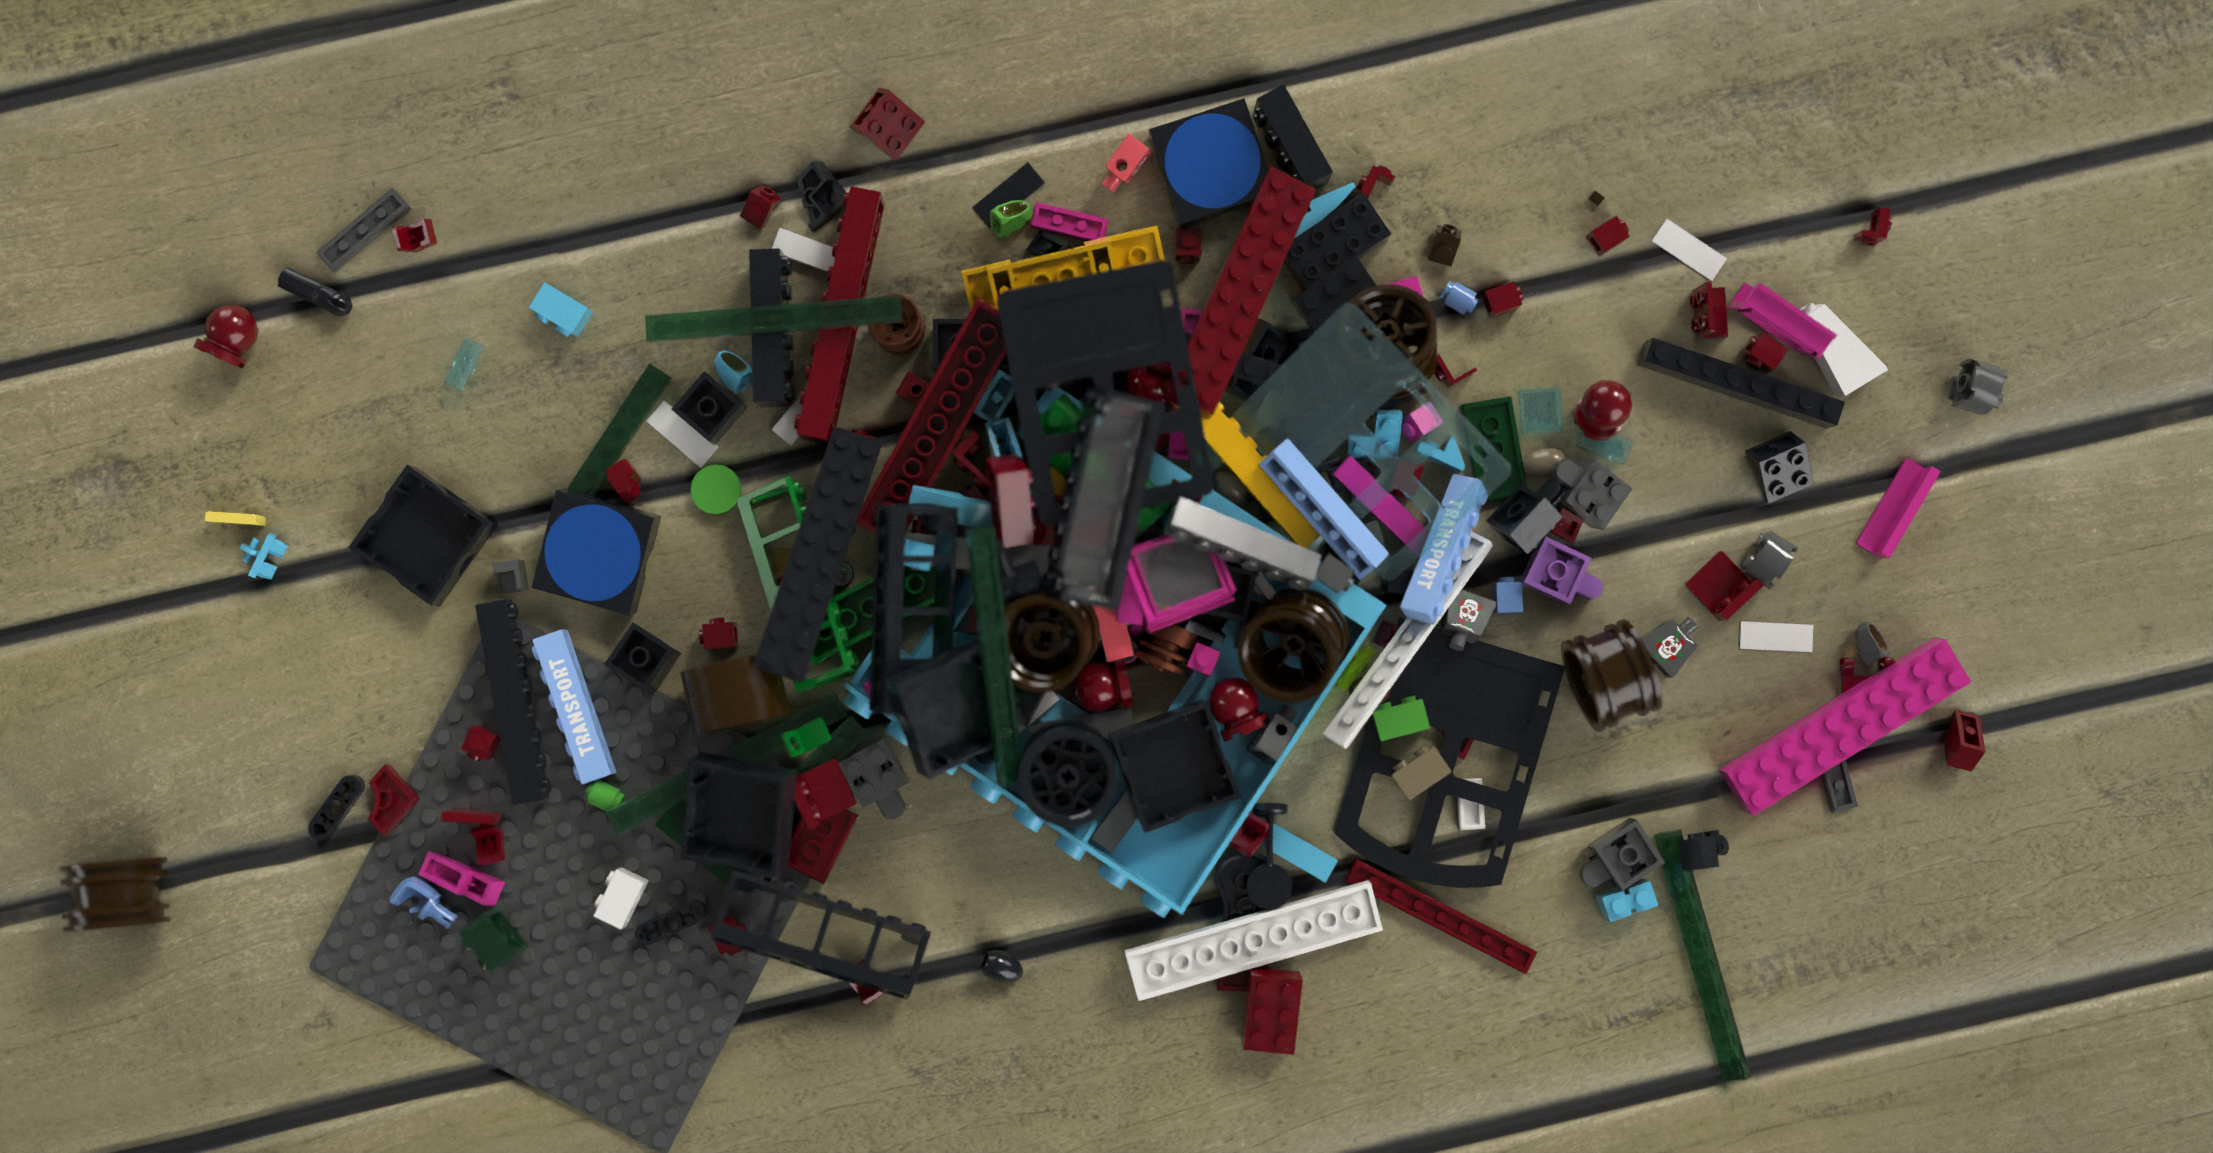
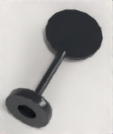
M1255 803L1252 808L1253 812L1258 815H1267V823L1269 824L1267 832L1266 864L1256 867L1248 876L1246 887L1248 896L1254 904L1260 908L1270 910L1285 904L1292 891L1291 877L1287 871L1281 866L1273 864V815H1285L1288 812V804Z

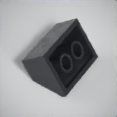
M1258 318L1243 352L1284 366L1285 361L1282 353L1296 344L1268 321ZM1232 376L1225 391L1257 409H1260L1270 391Z

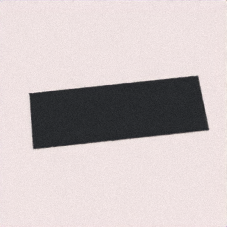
M1027 162L972 208L990 228L991 210L998 205L1010 201L1025 200L1045 182Z

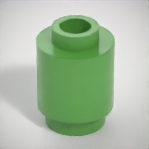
M597 780L596 783L591 782L585 793V796L588 797L587 803L608 813L611 811L618 813L626 798V795L621 793L620 789L601 780Z

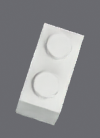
M622 867L616 869L615 872L611 871L605 882V885L608 887L604 895L600 894L594 904V908L597 909L594 917L619 929L627 927L649 880Z

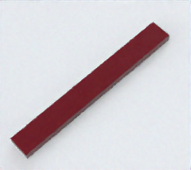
M1355 859L1345 882L1353 885L1369 880L1374 897L1527 974L1537 951Z

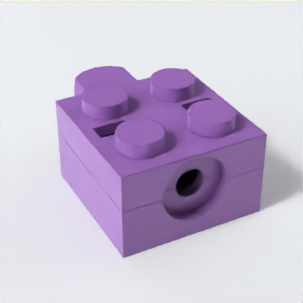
M1546 536L1540 540L1538 546L1534 549L1519 581L1522 582L1523 586L1563 605L1571 604L1575 595L1585 600L1596 599L1603 590L1602 581L1586 573L1592 558Z

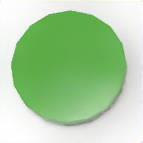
M714 464L704 467L697 472L691 484L693 501L699 509L708 514L721 515L730 512L737 504L736 499L740 498L742 494V485L739 477L734 471L723 465Z

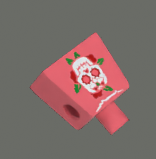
M1128 133L1105 167L1110 173L1102 184L1113 193L1122 181L1128 185L1153 153ZM1122 163L1128 164L1125 171H1119Z

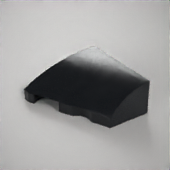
M812 161L797 177L799 189L803 193V206L808 209L811 221L808 227L811 231H816L843 209V199L847 192L823 162Z

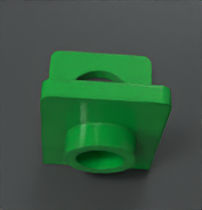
M822 717L781 735L791 758L805 754L832 739ZM790 738L795 741L797 750L791 745Z

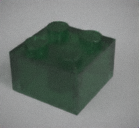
M498 907L482 913L459 932L463 945L468 950H473L478 957L479 965L490 973L505 967L529 948Z

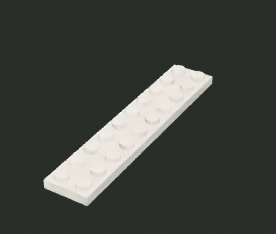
M1367 880L1287 903L1279 908L1266 909L1124 951L1138 1001L1383 931L1371 882Z

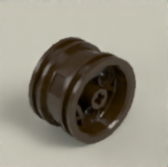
M1621 619L1617 621L1616 625L1613 623L1605 625L1604 632L1588 638L1578 635L1574 637L1573 641L1570 639L1562 641L1561 656L1568 682L1580 710L1596 732L1604 731L1606 726L1613 728L1617 726L1619 719L1635 713L1639 716H1645L1650 711L1656 712L1662 708V692L1652 659L1640 635L1628 620Z

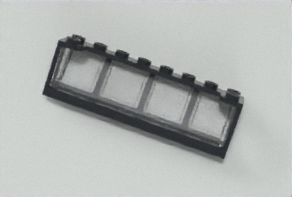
M1087 387L1081 402L1083 407L1081 418L1078 419L1076 424V441L1070 450V468L1067 470L1064 478L1066 484L1064 495L1059 500V518L1053 527L1054 540L1053 545L1048 550L1047 559L1049 563L1047 572L1042 577V591L1061 600L1119 610L1165 404Z

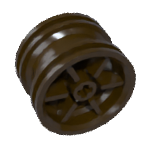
M1386 284L1368 288L1358 293L1348 302L1339 320V343L1341 347V364L1350 384L1359 392L1371 398L1396 400L1419 391L1430 380L1437 364V319L1433 308L1422 295L1405 286ZM1416 346L1417 350L1411 353L1408 348ZM1370 353L1372 358L1366 359L1363 355Z
M1069 586V590L1079 592L1076 589ZM1041 591V594L1019 598L1003 609L992 627L990 644L995 664L1011 683L1024 690L1050 692L1061 689L1069 684L1093 657L1100 637L1099 620L1092 605L1061 600L1044 591ZM1051 608L1058 610L1059 614L1057 617L1053 618L1050 616ZM1027 612L1033 614V621L1025 618ZM1074 628L1076 631L1075 636L1066 634V630ZM1051 631L1053 635L1047 637L1045 632ZM1018 636L1024 637V645L1018 642ZM1059 652H1066L1068 658L1061 660ZM1034 657L1043 659V663L1035 662Z
M139 858L60 866V872H66V879L60 880V885H67L71 888L72 907L68 913L62 914V919H68V927H62V932L171 921L170 916L165 917L164 909L170 908V903H162L159 895V879L162 876L168 875V870H162V863H167L168 858Z

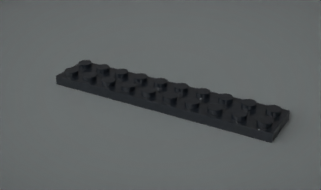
M834 426L753 664L754 668L803 683L883 442Z

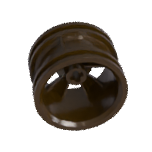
M1285 588L1273 594V597L1266 599L1240 637L1238 660L1244 676L1257 691L1276 701L1297 703L1314 698L1326 688L1347 651L1349 630L1346 619L1338 606L1320 592L1308 588L1305 590ZM1282 619L1292 620V621H1289V622H1287V623L1285 624ZM1263 631L1278 634L1281 644L1268 649L1263 637ZM1315 645L1324 647L1326 663L1324 665L1311 652ZM1289 654L1299 656L1301 669L1290 667L1283 662Z

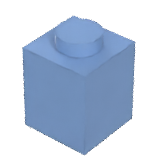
M1514 577L1499 578V582L1492 583V601L1497 602L1493 614L1523 612L1522 582H1514Z

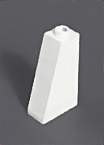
M1809 303L1800 308L1801 311L1837 334V337L1832 340L1821 357L1815 358L1834 395L1846 396L1888 370L1886 365L1825 304L1814 305V303Z

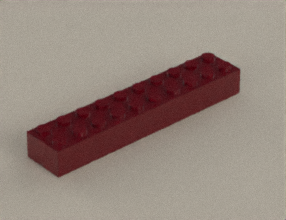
M1270 167L1258 188L1187 342L1200 414L1206 420L1213 416L1317 190L1273 167ZM1185 369L1178 371L1179 387L1188 386ZM1172 374L1162 398L1179 406Z
M851 186L849 193L844 195L843 208H846L844 218H839L837 232H840L839 242H834L832 257H835L833 267L829 266L826 279L830 283L828 291L823 292L821 306H824L823 315H819L816 322V330L819 331L817 341L813 340L811 345L812 365H807L805 380H808L806 390L802 389L799 404L803 405L801 415H796L794 429L797 430V434L806 441L828 445L834 426L837 427L885 207L882 194L878 191Z
M980 297L977 298L863 503L856 522L860 526L875 533L876 504L908 503L913 485L927 488L932 487L1007 353L999 309ZM917 513L906 514L905 533Z

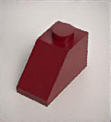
M1959 710L1953 712L1944 746L1948 766L1972 772L1985 754L1980 716Z

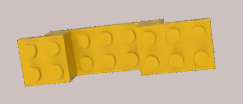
M1150 226L1083 242L1084 246L1011 263L1010 260L963 270L961 273L970 310L978 297L998 308L997 298L1004 291L1165 260L1158 226Z

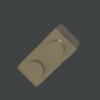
M1424 745L1414 752L1416 757L1408 763L1404 759L1392 767L1394 772L1390 775L1409 801L1452 772L1434 746L1428 748L1427 745Z

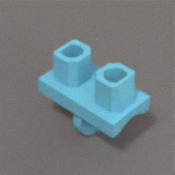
M271 532L267 535L260 550L257 549L260 540L253 537L250 545L242 543L240 549L246 552L242 561L250 563L253 555L257 556L248 576L272 579L277 566L264 560L268 553L282 558L288 545L276 539L277 535Z

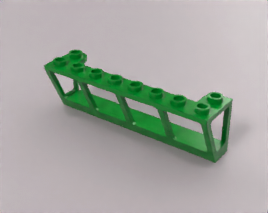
M790 476L736 499L771 611L780 585L777 586L765 545L799 531L807 508L803 503L804 500H807L803 486H800L799 482H795ZM789 492L798 522L762 538L752 504ZM832 599L827 609L829 618L823 622L821 630L832 627L843 665L808 680L805 676L803 683L793 680L795 690L799 693L853 676L857 672L856 667L860 666L856 653L846 647L845 641L849 640L844 625H839L837 617L841 616L837 602H832Z

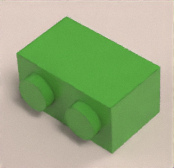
M1414 695L1400 699L1401 704L1391 706V702L1378 705L1376 707L1377 710L1373 711L1372 717L1379 741L1430 729L1423 700H1416Z

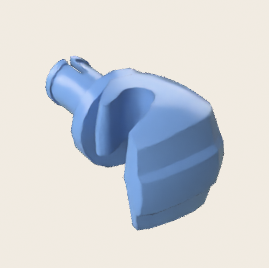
M416 877L404 879L394 890L389 901L392 904L400 905L407 899L416 896L419 898V904L412 907L409 912L421 911L418 918L424 920L430 916L445 926L446 929H449L453 921L458 917V915L439 904L441 895L437 890Z

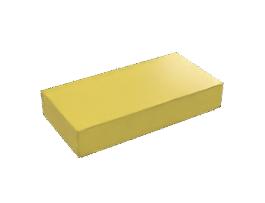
M205 512V521L253 526H265L266 517L261 515Z

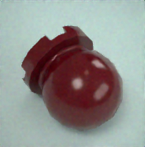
M225 305L214 309L207 317L204 327L207 338H204V340L197 338L193 347L243 369L247 360L242 358V353L251 349L257 341L259 329L256 320L251 312L241 306Z
M1163 362L1130 369L1126 381L1130 396L1163 404L1167 402L1162 396L1173 374L1171 364Z
M1598 381L1584 392L1583 397L1577 403L1573 413L1575 425L1578 424L1579 428L1584 432L1583 435L1595 441L1608 440L1620 432L1624 422L1629 418L1633 406L1631 394L1623 384L1616 381Z
M1125 658L1115 660V665H1112V667L1105 663H1091L1084 666L1074 678L1072 692L1075 700L1084 709L1092 712H1103L1111 709L1117 702H1122L1123 708L1133 707Z
M1232 676L1222 679L1214 686L1209 698L1212 715L1218 722L1225 725L1224 729L1220 731L1225 742L1232 740V736L1239 732L1243 736L1264 726V722H1270L1266 711H1258L1260 701L1257 691L1248 681L1240 677Z

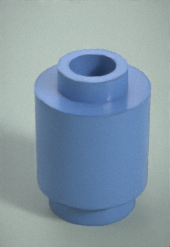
M1451 281L1447 283L1439 297L1444 301L1443 304L1463 315L1466 311L1471 313L1478 302V299L1475 298L1476 292L1458 282L1453 283Z

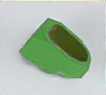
M1021 200L998 205L990 211V225L993 232L999 238H1006L1024 227V224L1030 221L1033 215L1032 207L1026 201Z

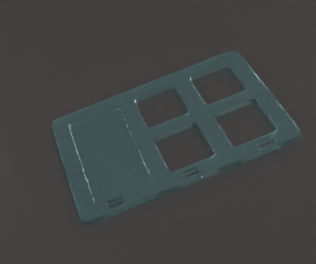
M1351 303L1341 306L1233 414V418L1241 426L1239 430L1246 437L1249 435L1258 445L1257 449L1263 455L1268 456L1288 438L1314 469L1346 439L1353 440L1381 470V475L1348 505L1359 520L1395 488L1400 489L1429 519V524L1395 555H1388L1374 569L1385 580L1397 578L1503 483L1511 473L1509 463L1387 337ZM1364 325L1376 337L1371 342L1359 332ZM1420 384L1432 395L1427 401L1416 390ZM1405 387L1436 418V424L1400 457H1395L1365 426V421L1397 390ZM1453 437L1485 469V473L1455 501L1445 507L1414 477L1413 471L1446 440ZM1477 442L1489 453L1483 459L1473 449Z

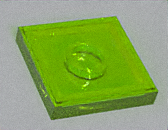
M1370 646L1361 647L1347 664L1333 687L1338 691L1344 692L1376 651Z

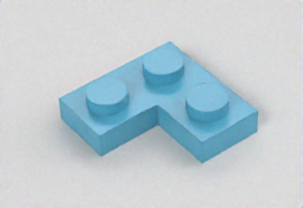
M1376 409L1374 432L1349 431L1347 457L1349 455L1353 458L1398 459L1402 410Z

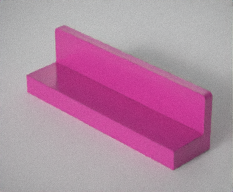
M1905 459L1858 537L1856 545L1880 559L1890 558L1941 471L1933 466L1923 468L1912 460Z

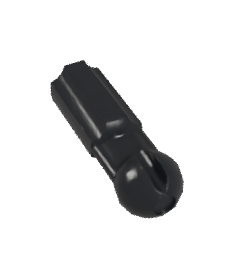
M287 267L278 278L279 288L329 311L334 316L342 317L348 315L352 310L351 298L346 293L338 292Z

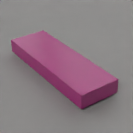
M1036 202L1030 228L1083 241H1091L1105 237L1109 219Z

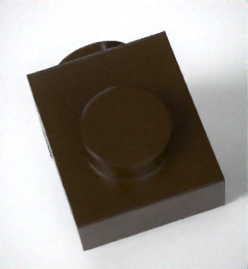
M1437 225L1428 260L1452 267L1461 241V231H1458V228L1453 225Z

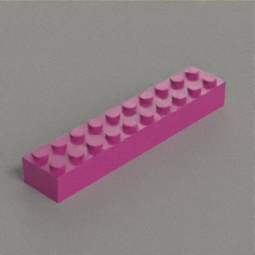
M1932 638L1896 660L1894 664L1871 675L1718 770L1743 811L1754 816L1972 682L1946 639Z

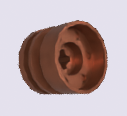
M892 293L882 296L871 306L867 318L869 331L882 349L890 354L903 355L911 353L920 346L925 337L926 326L923 316L911 299L901 294ZM901 323L904 328H899L896 332L894 326H899Z
M1174 624L1148 633L1145 626L1144 631L1152 636L1153 639L1151 642L1139 640L1138 644L1147 647L1148 651L1144 653L1136 649L1134 656L1138 657L1145 665L1166 674L1182 676L1184 670L1175 666V662L1177 660L1185 664L1188 663V660L1179 653L1181 649L1193 651L1199 636Z

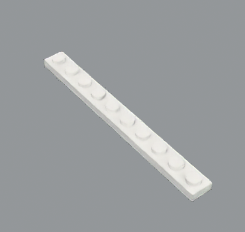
M1471 531L1470 544L1463 551L1461 567L1459 571L1455 572L1453 577L1452 590L1446 595L1443 602L1444 610L1442 615L1437 618L1435 625L1409 618L1404 621L1323 734L1328 739L1347 749L1493 547L1491 541Z

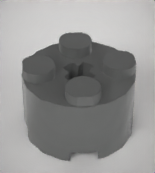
M1975 359L1964 360L1959 365L1963 368L1958 377L1953 376L1949 385L1948 399L1953 400L1952 407L1979 415L1987 414L1992 408L1998 409L2003 402L2001 392L2008 377L2007 371L1998 366Z
M1772 531L1761 533L1753 544L1756 546L1753 554H1747L1740 564V567L1743 568V574L1751 579L1757 578L1769 590L1774 587L1771 581L1775 577L1780 579L1793 561L1794 557L1790 553L1798 550L1797 546Z

